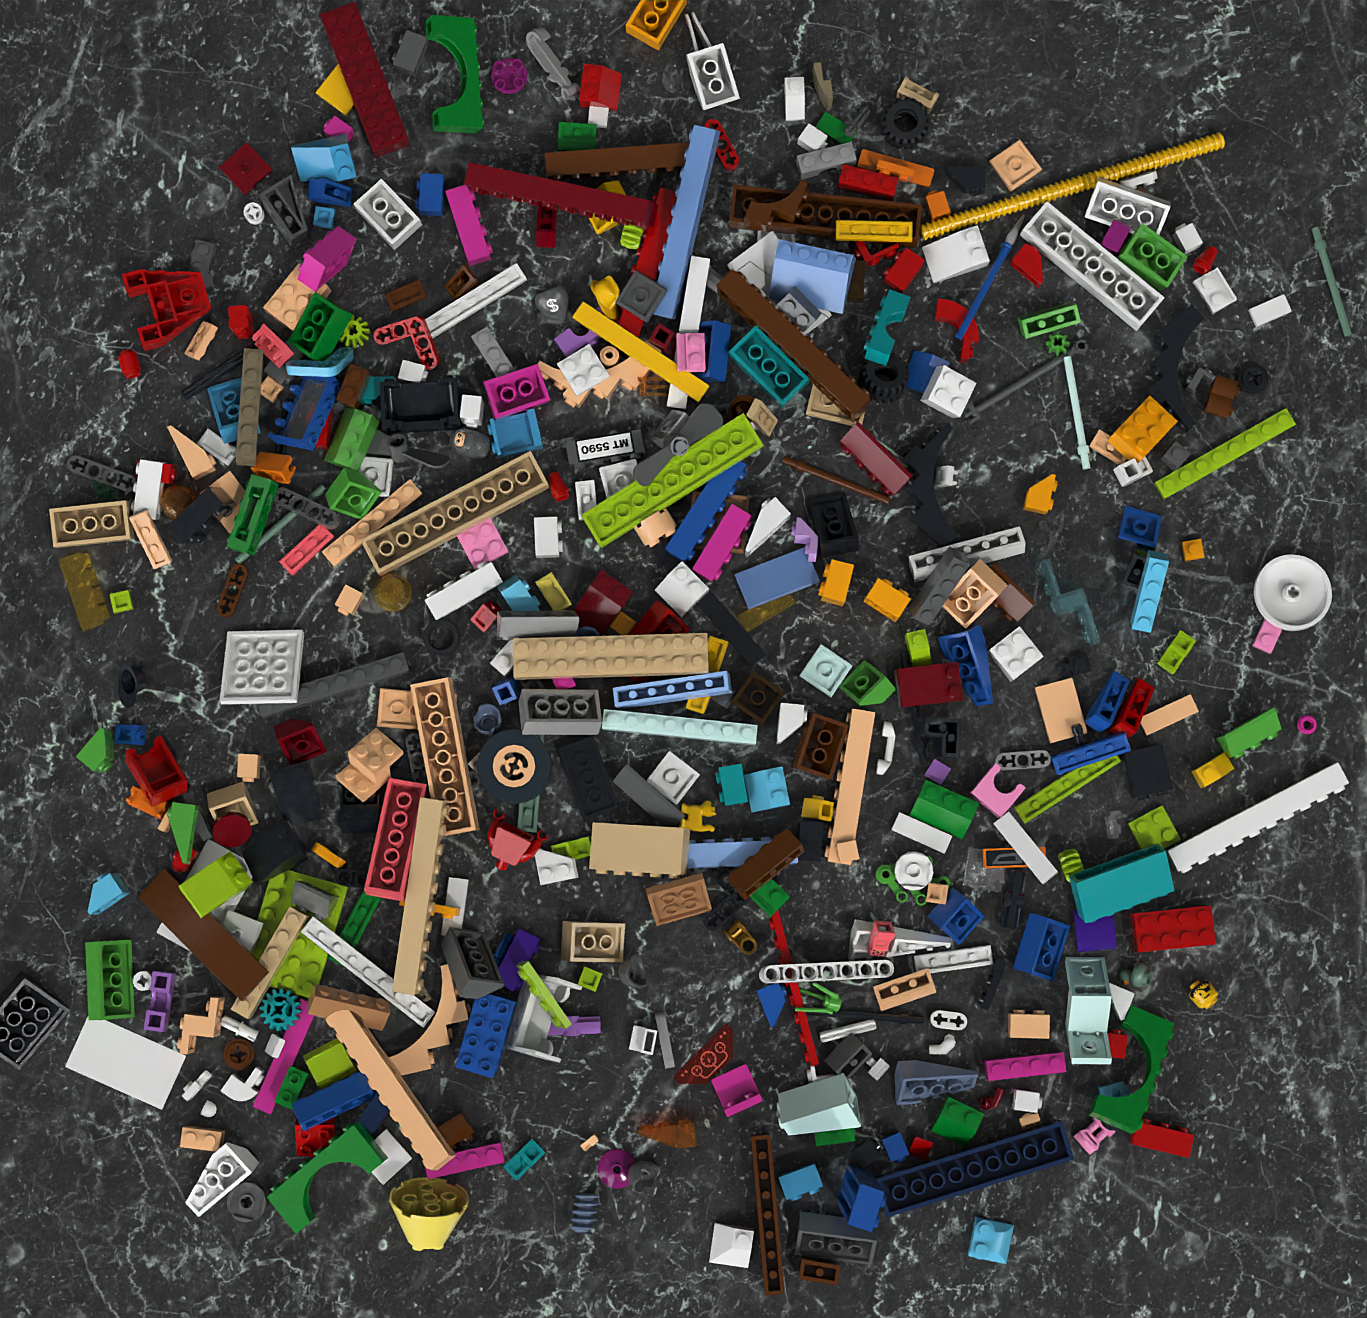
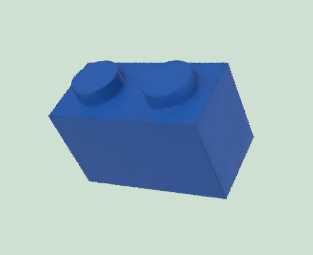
M421 173V179H417V191H420L419 198L416 197V209H419L420 215L443 216L444 174Z

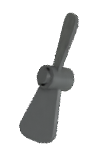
M700 404L676 435L671 434L664 439L662 449L634 467L633 476L637 483L641 486L649 485L674 455H684L688 451L689 445L719 429L723 424L721 414L710 404Z
M376 429L366 453L389 455L397 463L404 462L410 458L431 468H443L450 463L449 456L445 454L408 447L407 439L403 434L395 433L388 436Z

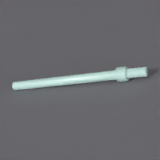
M1071 356L1063 358L1079 444L1077 450L1078 455L1081 456L1083 470L1090 469L1088 457L1090 451L1085 440Z

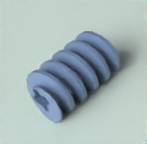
M581 1192V1194L575 1195L580 1201L574 1202L573 1205L579 1208L572 1210V1213L576 1214L577 1217L571 1218V1221L575 1222L576 1225L570 1226V1229L577 1233L594 1235L589 1230L595 1228V1225L590 1222L596 1221V1217L591 1214H595L598 1211L593 1206L599 1205V1202L594 1200V1198H599L600 1195Z

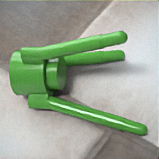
M815 982L813 986L828 995L822 996L808 990L799 989L801 993L823 1000L822 1006H825V1008L796 1007L795 1011L820 1012L831 1015L833 1011H839L842 1002L839 994L833 993Z

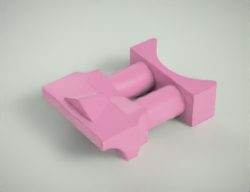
M1092 1118L1093 1122L1087 1128L1079 1130L1073 1136L1089 1155L1099 1148L1100 1142L1106 1136L1111 1137L1116 1132L1115 1130L1106 1129L1101 1124V1121ZM1100 1127L1102 1130L1094 1137L1092 1133Z

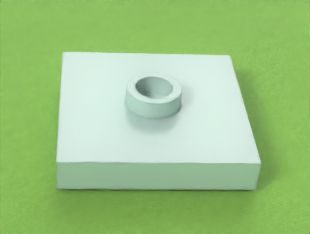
M821 644L800 674V677L829 697H832L853 665Z

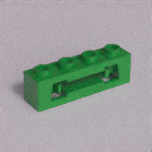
M251 474L250 479L246 483L244 497L240 500L238 515L235 516L232 532L227 538V547L237 552L255 556L279 484L273 480Z

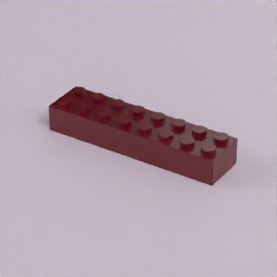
M356 2L320 14L374 157L378 158L410 146L408 136Z

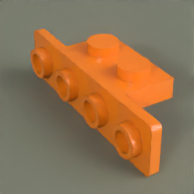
M865 149L861 151L857 165L861 169L897 177L901 182H910L925 187H930L934 174L933 168Z

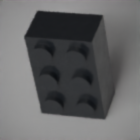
M207 487L168 527L182 543L199 544L206 539V534L210 530L212 531L220 525L219 521L223 517L226 518L233 512L232 508L236 504L222 488Z

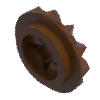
M234 1039L224 1049V1061L234 1070H243L254 1061L255 1051L252 1044L247 1040ZM238 1046L241 1052H247V1054L241 1057V1060L237 1056H231V1054L238 1051Z

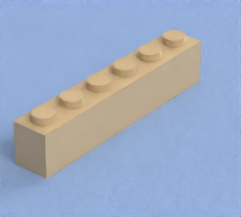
M293 906L289 907L259 959V962L269 973L244 1001L237 997L231 1010L247 1019L252 1018L309 919V915Z

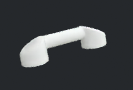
M884 721L882 736L888 738L884 760L878 759L876 774L883 775L892 762L895 732L891 722Z

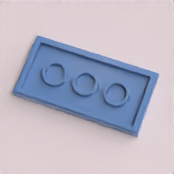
M805 547L734 574L748 610L820 582L813 563L808 562L809 554H805Z

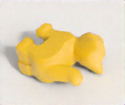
M705 801L702 805H686L682 803L681 812L688 814V819L685 820L683 818L680 821L679 828H687L697 832H714L715 827L712 825H702L703 815L706 817L716 815L715 807L711 801Z

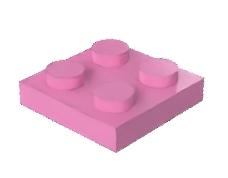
M491 518L457 536L475 570H477L476 566L485 561L490 563L509 553Z

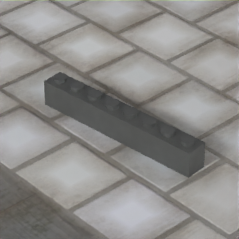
M402 652L299 685L297 703H263L257 705L261 717L266 719L411 673L406 654Z

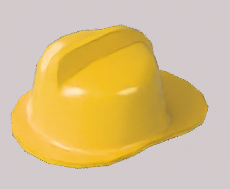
M607 276L600 281L592 280L590 287L596 296L601 310L608 318L612 320L617 319L619 311L615 302L621 294L618 285L612 276Z

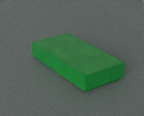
M827 112L824 113L815 127L840 145L852 142L857 134L856 131L853 137L845 135L844 131L848 125Z

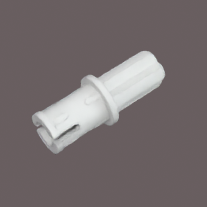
M224 1016L220 1022L221 1026L236 1032V1036H243L252 1042L255 1041L259 1030L244 1024V1021L240 1023L228 1016Z

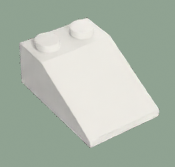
M978 225L956 232L922 247L933 283L987 267L990 261Z
M776 497L772 500L768 498L761 505L760 514L745 550L746 557L752 554L790 519L791 513Z

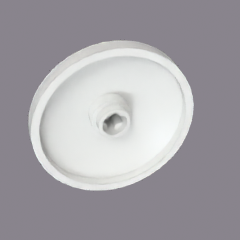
M1283 555L1271 560L1259 572L1254 585V599L1259 612L1269 623L1283 630L1300 631L1312 627L1325 616L1331 604L1332 589L1327 574L1316 562L1300 555Z

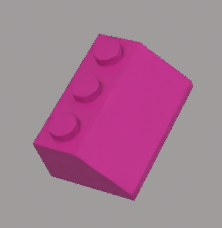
M538 364L483 382L495 421L538 407L550 401Z

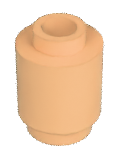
M607 346L600 352V361L605 368H612L619 363V353L612 346ZM613 355V357L610 359H608L606 356Z

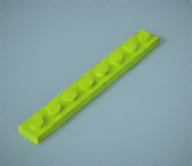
M1287 408L1154 484L1164 500L1295 426L1296 423Z

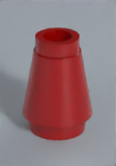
M1208 246L1193 261V269L1199 274L1209 272L1218 250L1213 246Z
M553 472L549 474L548 479L552 498L556 502L567 499L570 496V490L559 473Z

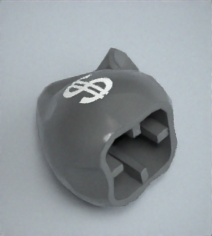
M558 284L538 292L535 296V304L540 311L537 315L538 319H536L538 325L547 323L563 324L567 317L569 305L566 289Z

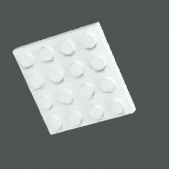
M303 630L228 631L220 703H297L304 641Z

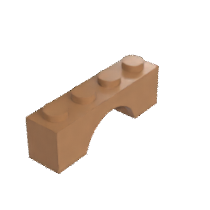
M314 984L307 1001L308 1014L327 1018L334 1012L349 1010L357 1013L362 1018L364 1027L383 1031L390 1015V1004L387 1000L339 990L326 985Z

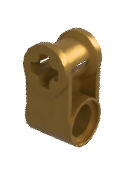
M738 919L735 920V923L728 930L722 931L744 954L751 955L757 950L755 939ZM747 940L754 943V949L749 952L743 949V943Z

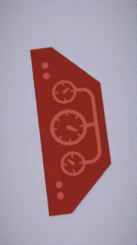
M726 1023L673 1078L679 1084H707L733 1058V1029Z

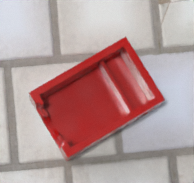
M162 736L156 737L154 747L149 748L143 754H135V749L132 748L126 750L125 762L151 807L187 792L188 781Z

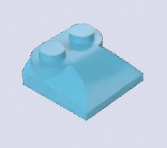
M975 1216L968 1256L1006 1264L1014 1225Z

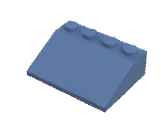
M779 239L769 298L781 300L796 286L817 309L843 314L856 258L850 254Z

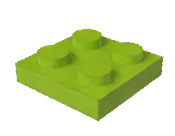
M1163 805L1127 823L1141 849L1157 843L1166 848L1181 840Z

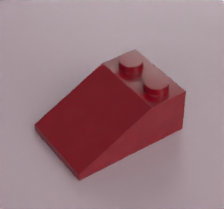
M601 570L574 610L579 616L578 626L593 627L599 632L600 636H604L610 625L632 597L633 592Z
M958 662L896 669L901 708L954 703L963 700Z

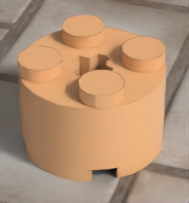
M667 508L663 509V513L660 514L657 511L641 521V527L638 528L637 525L634 527L645 546L649 545V547H652L660 542L659 537L662 535L668 537L676 532L675 527H677V524Z

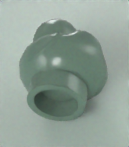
M1141 962L1133 964L1134 969L1132 972L1128 969L1120 972L1119 976L1124 985L1131 981V984L1135 987L1149 986L1153 978V972L1148 970V967Z

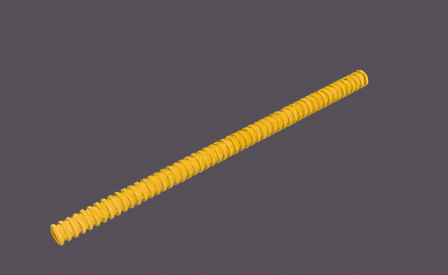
M1217 132L1216 135H1207L1205 138L1195 139L1194 142L1189 141L1188 144L1185 142L1183 145L1178 144L1177 147L1172 146L1171 149L1168 147L1166 150L1156 151L1155 154L1150 153L1149 156L1146 154L1144 157L1139 156L1138 159L1133 158L1132 161L1127 160V162L1123 161L1121 164L1117 163L1116 166L1111 165L1110 168L1105 167L1104 170L1100 168L1099 171L1094 170L1093 173L1088 172L1087 175L1084 173L1076 178L1071 177V180L1066 179L1065 182L1063 180L1060 183L1055 182L1054 185L1049 184L1048 187L1043 186L1042 189L1041 187L1037 190L1032 189V192L1027 191L1026 194H1016L1015 197L1010 196L1009 199L1004 198L1003 201L1001 199L998 202L993 201L992 204L987 203V206L982 205L981 208L977 206L976 209L971 208L970 211L965 210L964 213L959 212L958 215L955 213L953 216L948 215V218L942 217V220L938 218L936 221L932 220L931 223L920 224V234L922 239L927 240V238L932 239L933 236L938 237V234L944 235L945 232L948 234L950 231L954 232L955 229L961 230V227L966 228L967 225L971 227L972 224L977 225L978 222L983 223L984 220L987 222L990 218L991 220L995 217L1000 218V215L1005 216L1006 213H1016L1017 210L1022 211L1023 208L1028 209L1029 206L1032 208L1034 205L1039 206L1040 203L1045 204V201H1055L1056 198L1061 199L1062 196L1067 197L1068 194L1071 196L1074 192L1075 194L1079 193V191L1084 192V189L1090 190V187L1094 189L1098 177L1116 182L1118 179L1123 180L1124 177L1129 178V175H1139L1140 172L1145 173L1146 170L1151 171L1152 168L1155 170L1157 167L1162 168L1163 165L1168 166V163L1174 164V162L1178 163L1180 160L1184 161L1185 158L1190 159L1191 156L1194 158L1196 155H1202V153L1207 154L1208 151L1213 152V149L1215 151L1219 148L1223 149L1225 140L1223 135Z

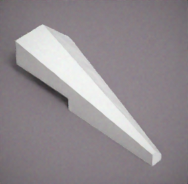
M855 919L850 932L849 961L865 957L867 960L872 959V956H869L868 944L874 923ZM879 927L880 930H886L885 927ZM893 927L895 936L890 941L886 957L915 953V950L924 948L927 951H931L933 947L944 945L946 948H950L951 940L950 937Z

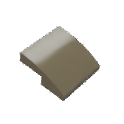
M821 62L813 63L812 79L816 93L825 108L830 110L833 102L831 80L823 81Z

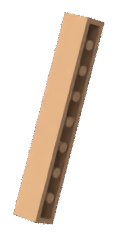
M852 709L851 713L847 712L846 724H849L844 740V743H846L845 751L841 750L840 762H843L842 770L838 769L836 781H840L839 789L835 788L833 800H837L836 808L833 807L832 819H834L833 827L829 826L827 838H831L830 846L826 845L825 857H828L827 862L851 865L852 861L840 863L836 844L853 841L856 837L875 712Z

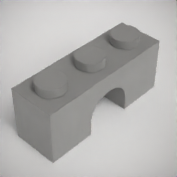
M849 142L797 155L796 164L800 179L802 180L818 176L821 171L836 168L841 170L843 164L855 166L857 159L853 144Z
M488 327L471 336L472 341L487 361L496 378L515 372V369Z

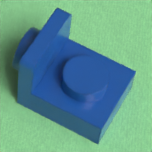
M115 724L114 744H145V726Z

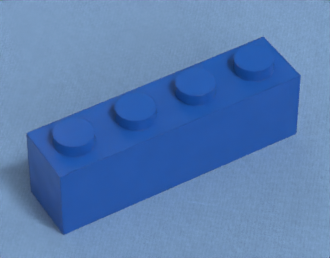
M355 1072L342 1081H335L325 1089L316 1090L306 1098H299L292 1104V1108L302 1130L306 1131L373 1099L374 1092L368 1084L366 1075L361 1072Z

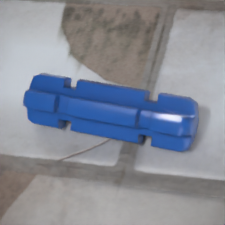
M504 933L501 939L502 942L500 941L493 955L498 969L514 938L509 933Z

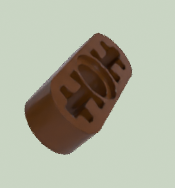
M236 564L231 568L219 599L217 612L224 618L234 615L248 579L249 571L242 564ZM240 568H242V572H244V575L239 576L238 581L241 582V585L235 582H231L232 579L236 581L237 575L235 574V571H239ZM230 586L238 588V593L235 596H229L228 588ZM225 597L229 598L230 600H235L234 603L230 602L228 605V607L231 608V611H227L225 614H223L224 611L221 608L222 606H226L228 602L227 600H224Z

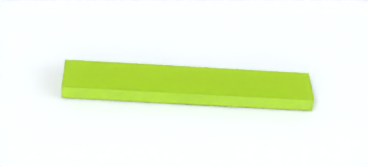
M1116 755L1071 770L1015 806L1014 809L1025 824L1121 762V760Z

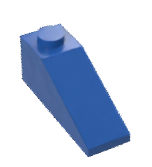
M1114 670L1092 704L1084 723L1099 733L1109 727L1114 720L1130 680Z

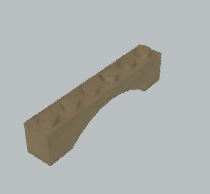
M244 348L236 465L256 466L264 353L261 349Z

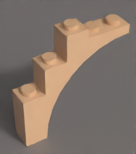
M645 340L646 344L662 354L660 349ZM629 357L622 363L606 369L610 376L608 379L577 397L561 370L541 361L538 363L543 379H550L554 382L553 385L561 391L565 389L563 393L564 402L573 408L574 406L580 408L591 390H594L593 394L598 398H606L608 400L620 381L625 389L637 391L651 371Z
M448 964L441 966L442 994L437 1013L431 1025L421 1038L409 1048L397 1055L388 1057L401 1076L433 1068L432 1064L435 1063L433 1052H430L429 1049L451 1044V1039H454L452 1028H448V1024L469 1020L471 1005L470 1003L467 1004L466 1000L458 1002L460 996Z

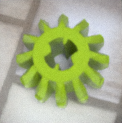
M629 223V226L624 225L620 240L621 245L629 249L639 248L644 229L636 228L631 223Z
M352 315L351 321H349L340 337V341L345 342L347 347L352 343L353 348H357L358 342L363 346L362 339H369L365 335L370 333V329L366 328L368 323L366 321L362 322V317H358L355 321V317ZM354 328H356L357 334L353 333L352 335L350 333L351 329L354 331Z
M1068 849L1059 853L1060 866L1066 880L1070 882L1069 875L1084 870L1081 859L1075 849Z

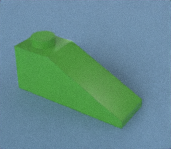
M172 802V807L169 806L167 816L170 818L169 822L182 862L190 864L199 807Z

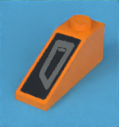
M1038 847L1046 857V847ZM1013 848L983 849V868L1028 867Z

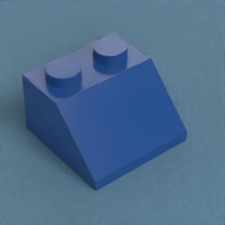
M952 887L947 893L946 905L938 904L927 917L954 942L960 945L984 918V915L965 896Z

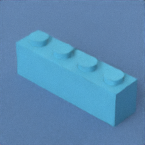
M1148 550L1130 620L1131 628L1134 630L1151 633L1169 564L1168 554Z

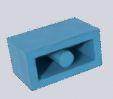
M814 1162L778 1175L786 1200H798L802 1198L801 1194L809 1192V1195L820 1191V1187H823Z

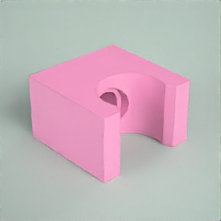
M995 763L969 794L996 817L1001 818L1026 787L1020 783L1014 786L1013 790L1008 794L999 792L994 786V777L1001 767Z

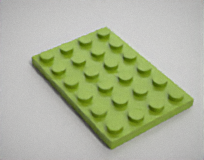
M287 870L270 879L257 920L264 924L252 955L259 961L289 907L296 906V904L291 902L295 881H305L339 897L330 918L318 919L334 933L336 932L349 887ZM306 910V912H304V913H306L307 915L310 916L309 919L307 920L305 926H306L307 923L310 921V919L313 917V916H312V915H313V912H311V911H309V910ZM301 932L270 987L285 989V991L291 990L294 994L309 998L314 984L320 985L329 954Z

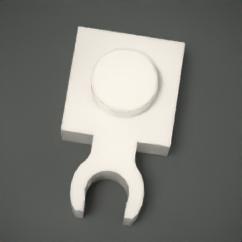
M206 1070L194 1083L190 1081L184 1087L185 1093L182 1097L186 1101L191 1100L211 1078L212 1074Z

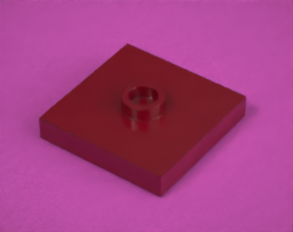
M247 142L219 167L245 196L273 171Z

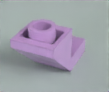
M797 517L796 524H792L791 535L795 536L794 543L806 544L805 554H809L808 562H816L818 536L802 518Z

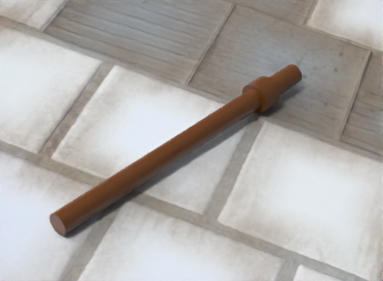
M786 456L782 460L783 464L794 467L796 471L801 473L804 471L885 504H888L891 497L809 466L802 460L797 461Z

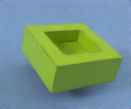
M129 590L109 594L115 614L134 609Z
M584 967L577 985L596 992L603 973Z

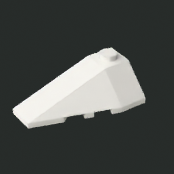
M226 1142L211 1156L186 1204L199 1217L249 1176L259 1164L258 1160L246 1148Z

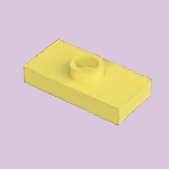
M552 572L535 582L553 611L564 610L572 605Z

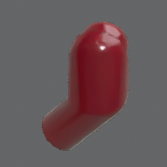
M996 1087L992 1096L980 1099L979 1106L983 1110L997 1108L1005 1091Z

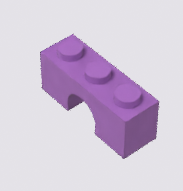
M600 306L595 309L604 316H606L601 310ZM568 328L557 336L554 341L567 358L588 344L591 347L595 346L598 343L597 340L601 337L591 330L584 336H577Z
M158 970L152 972L150 985L152 998L150 1007L146 1011L144 1030L166 1032L168 1030L176 973Z

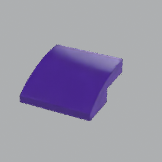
M1077 910L1073 911L1078 952L1117 948L1113 915L1104 916L1092 923H1085L1078 916Z

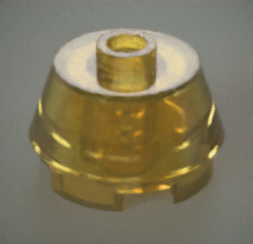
M388 574L381 577L376 582L373 591L377 605L389 612L403 609L409 603L412 594L409 582L398 574Z

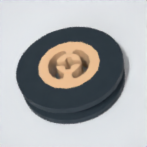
M512 729L495 734L484 744L478 756L477 771L481 784L490 795L505 803L520 804L534 799L545 789L551 776L552 763L550 754L541 740L534 735H522V730ZM512 753H519L527 759L528 767L524 768L522 761L519 759L517 763L519 769H515L512 775L517 776L523 773L524 777L514 781L508 780L502 774L501 766L505 765L507 772L510 774L512 771L510 764H515L516 758L513 757L505 760V757Z

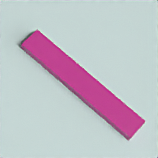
M302 998L299 1001L302 1004L298 1006V1009L303 1010V1012L297 1015L301 1019L294 1020L296 1026L292 1027L289 1025V1030H286L283 1037L285 1044L279 1057H274L253 1107L268 1114L273 1112L276 1105L274 1102L289 1067L295 1062L314 1019V1015L308 1014L307 1001Z

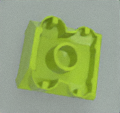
M338 1038L303 1056L320 1089H325L335 1081L342 1080L357 1071L344 1044Z

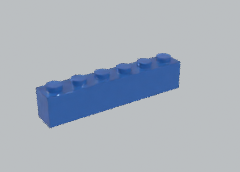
M740 461L708 481L666 546L665 551L683 563L687 560L691 561L696 553L694 548L697 543L699 545L702 544L706 537L705 531L707 528L711 529L717 519L714 517L717 512L721 513L727 505L725 500L728 495L732 497L735 493L737 481H742L748 472L745 470L747 464Z

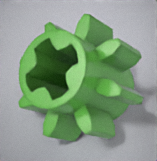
M1057 331V335L1053 336L1050 334L1049 339L1051 341L1046 342V346H1050L1048 353L1054 352L1057 357L1061 352L1066 354L1065 347L1070 346V342H1065L1067 335L1062 336L1059 331ZM1054 342H1056V343L1061 342V346H1059V345L1054 346Z

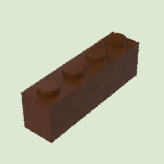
M788 829L777 833L770 843L764 844L754 856H749L743 865L733 869L727 878L730 885L746 900L805 851L800 841Z

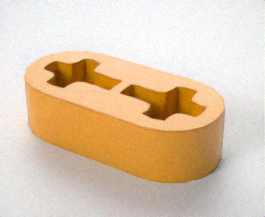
M317 841L311 848L313 852L339 869H342L346 863L343 858Z

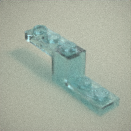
M1050 559L1041 560L1038 570L1040 576H1044L1046 582L1044 584L1045 592L1047 595H1050L1052 600L1050 602L1052 613H1056L1058 617L1079 610L1077 616L1079 623L1084 625L1085 632H1083L1086 643H1089L1090 646L1099 644L1100 639L1084 589L1080 588L1061 594Z

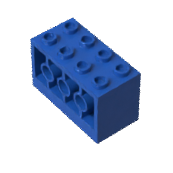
M492 992L479 999H475L456 1062V1068L490 1078L496 1076L517 1003L516 999Z

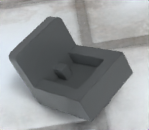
M1199 367L1194 375L1190 373L1185 381V384H1187L1185 391L1191 394L1201 379L1211 384L1215 379V376L1212 375L1213 372L1207 368Z

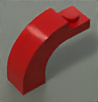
M938 299L934 321L949 323L958 330L968 310L954 301ZM974 318L962 338L959 359L961 363H967L969 358H972L974 347L970 345L977 346L979 342V331Z

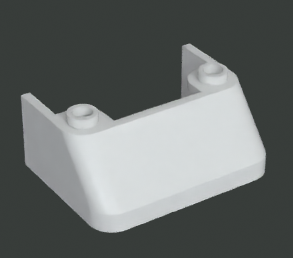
M538 975L556 1002L562 1003L568 999L570 988L582 989V986L560 978ZM523 980L507 1033L506 1048L560 1063V1058L551 1056L553 1044L550 1040H547L551 1025L550 1018L552 1017L541 1008L539 1004L541 1001L530 992L529 984L526 980Z

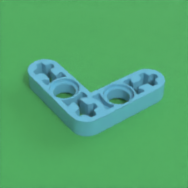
M339 348L325 361H288L286 363L287 374L320 377L335 376L354 359L353 348Z

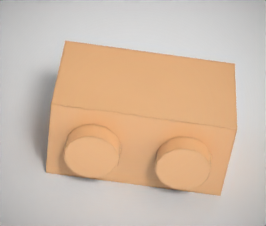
M1013 1010V1013H1008V1037L1049 1039L1050 1015L1045 1014V1011L1033 1010V1014H1025V1010Z
M186 1125L182 1128L180 1147L217 1151L224 1144L225 1130Z

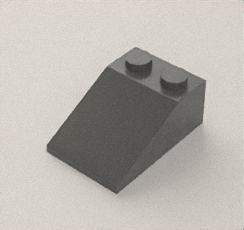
M295 881L291 902L296 904V909L303 912L309 910L313 912L312 916L323 920L324 918H330L339 897L305 881Z

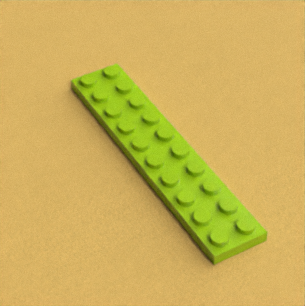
M742 413L691 445L684 455L674 456L649 485L641 486L637 481H634L581 516L598 545L603 548L633 529L636 525L641 524L640 522L657 511L660 512L761 449L764 445L745 414Z

